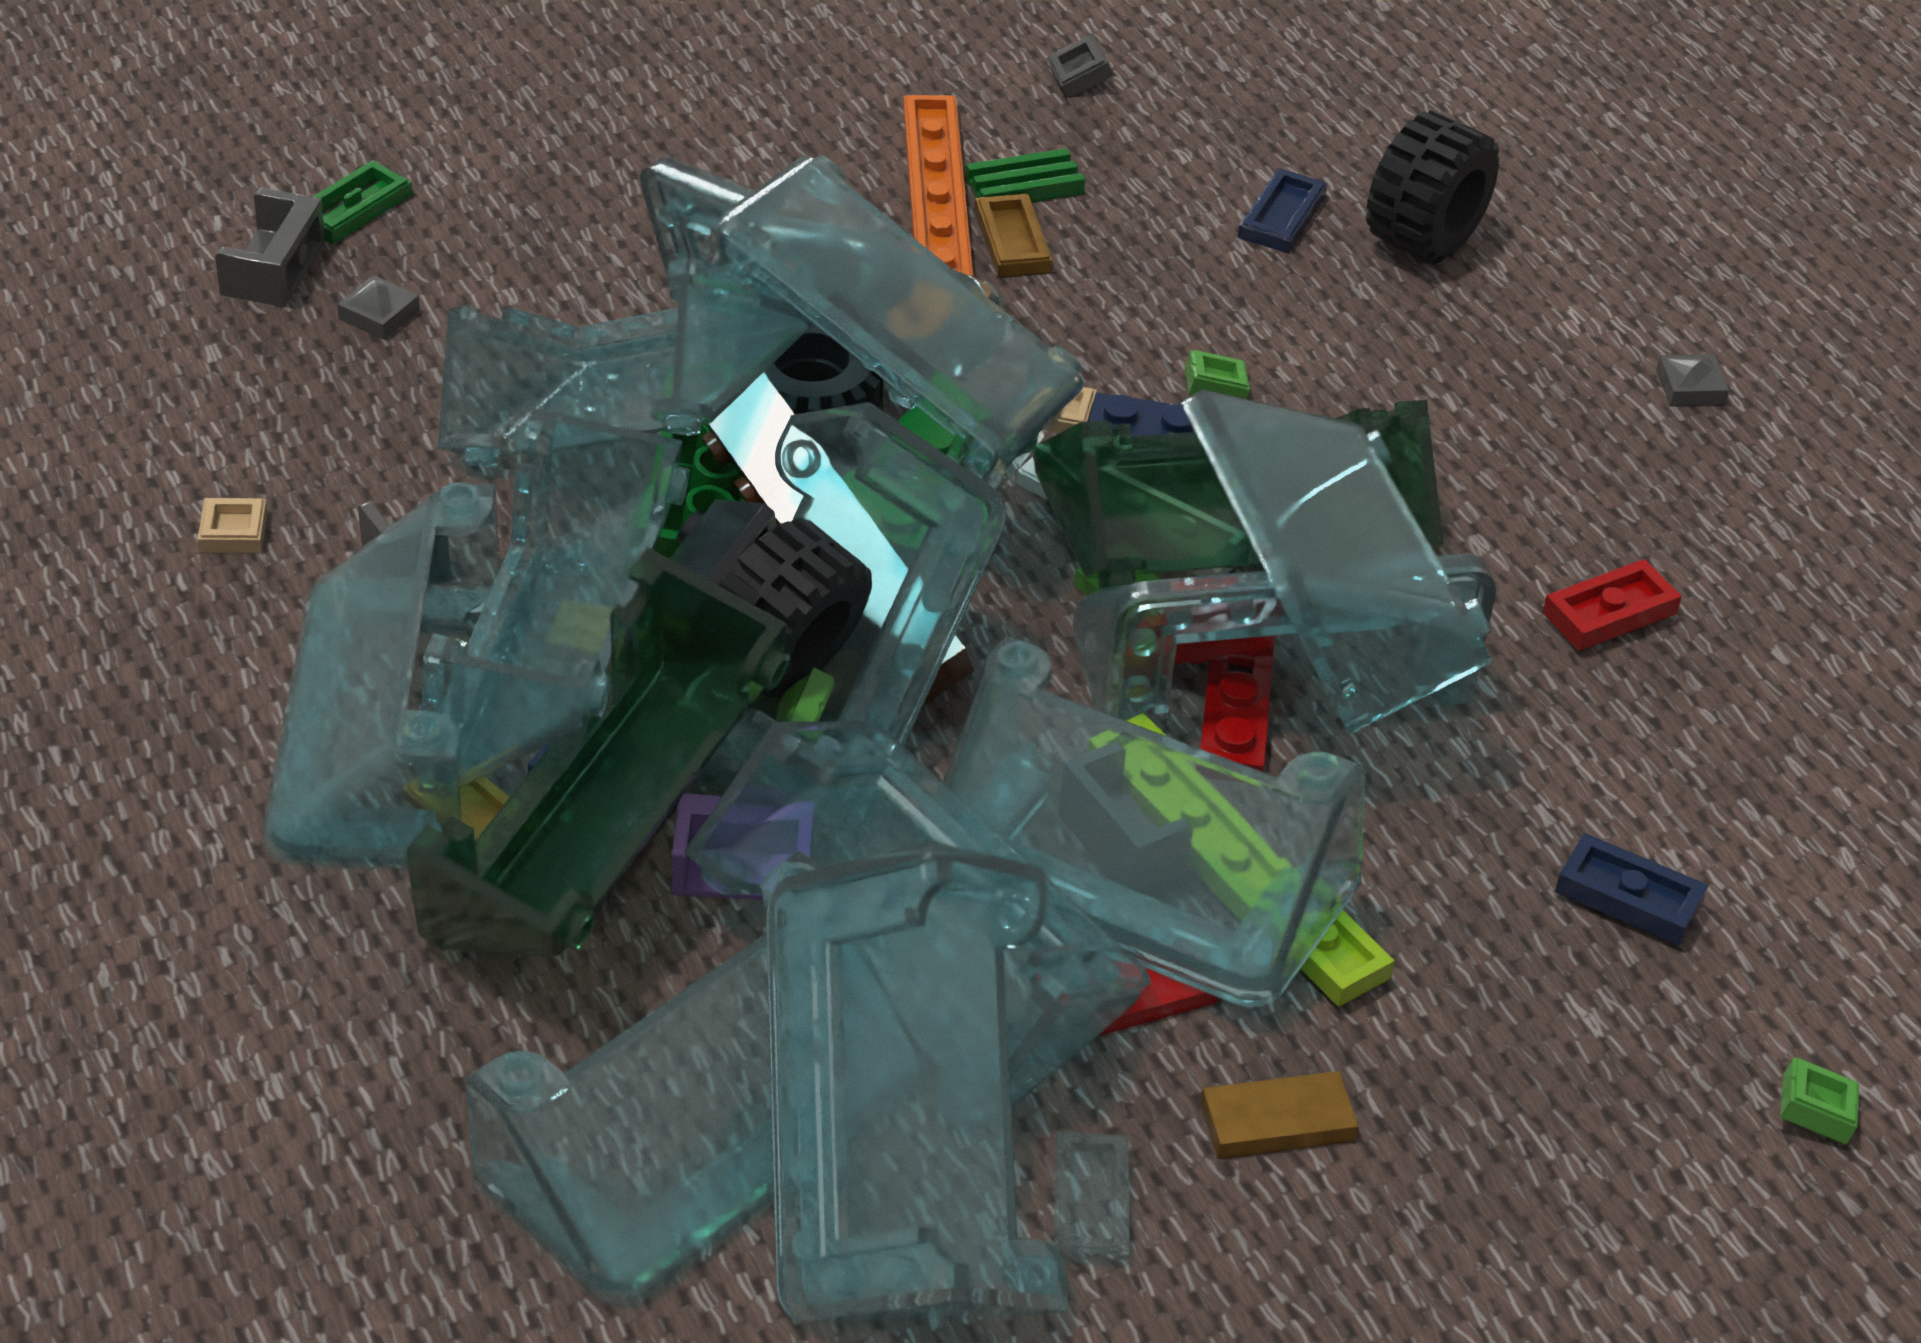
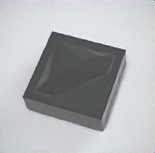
M1093 34L1047 57L1066 97H1073L1114 76Z
M374 275L337 304L339 320L357 328H362L364 331L383 340L420 311L419 295Z
M1715 354L1660 355L1656 371L1664 387L1669 406H1712L1726 404L1729 389Z

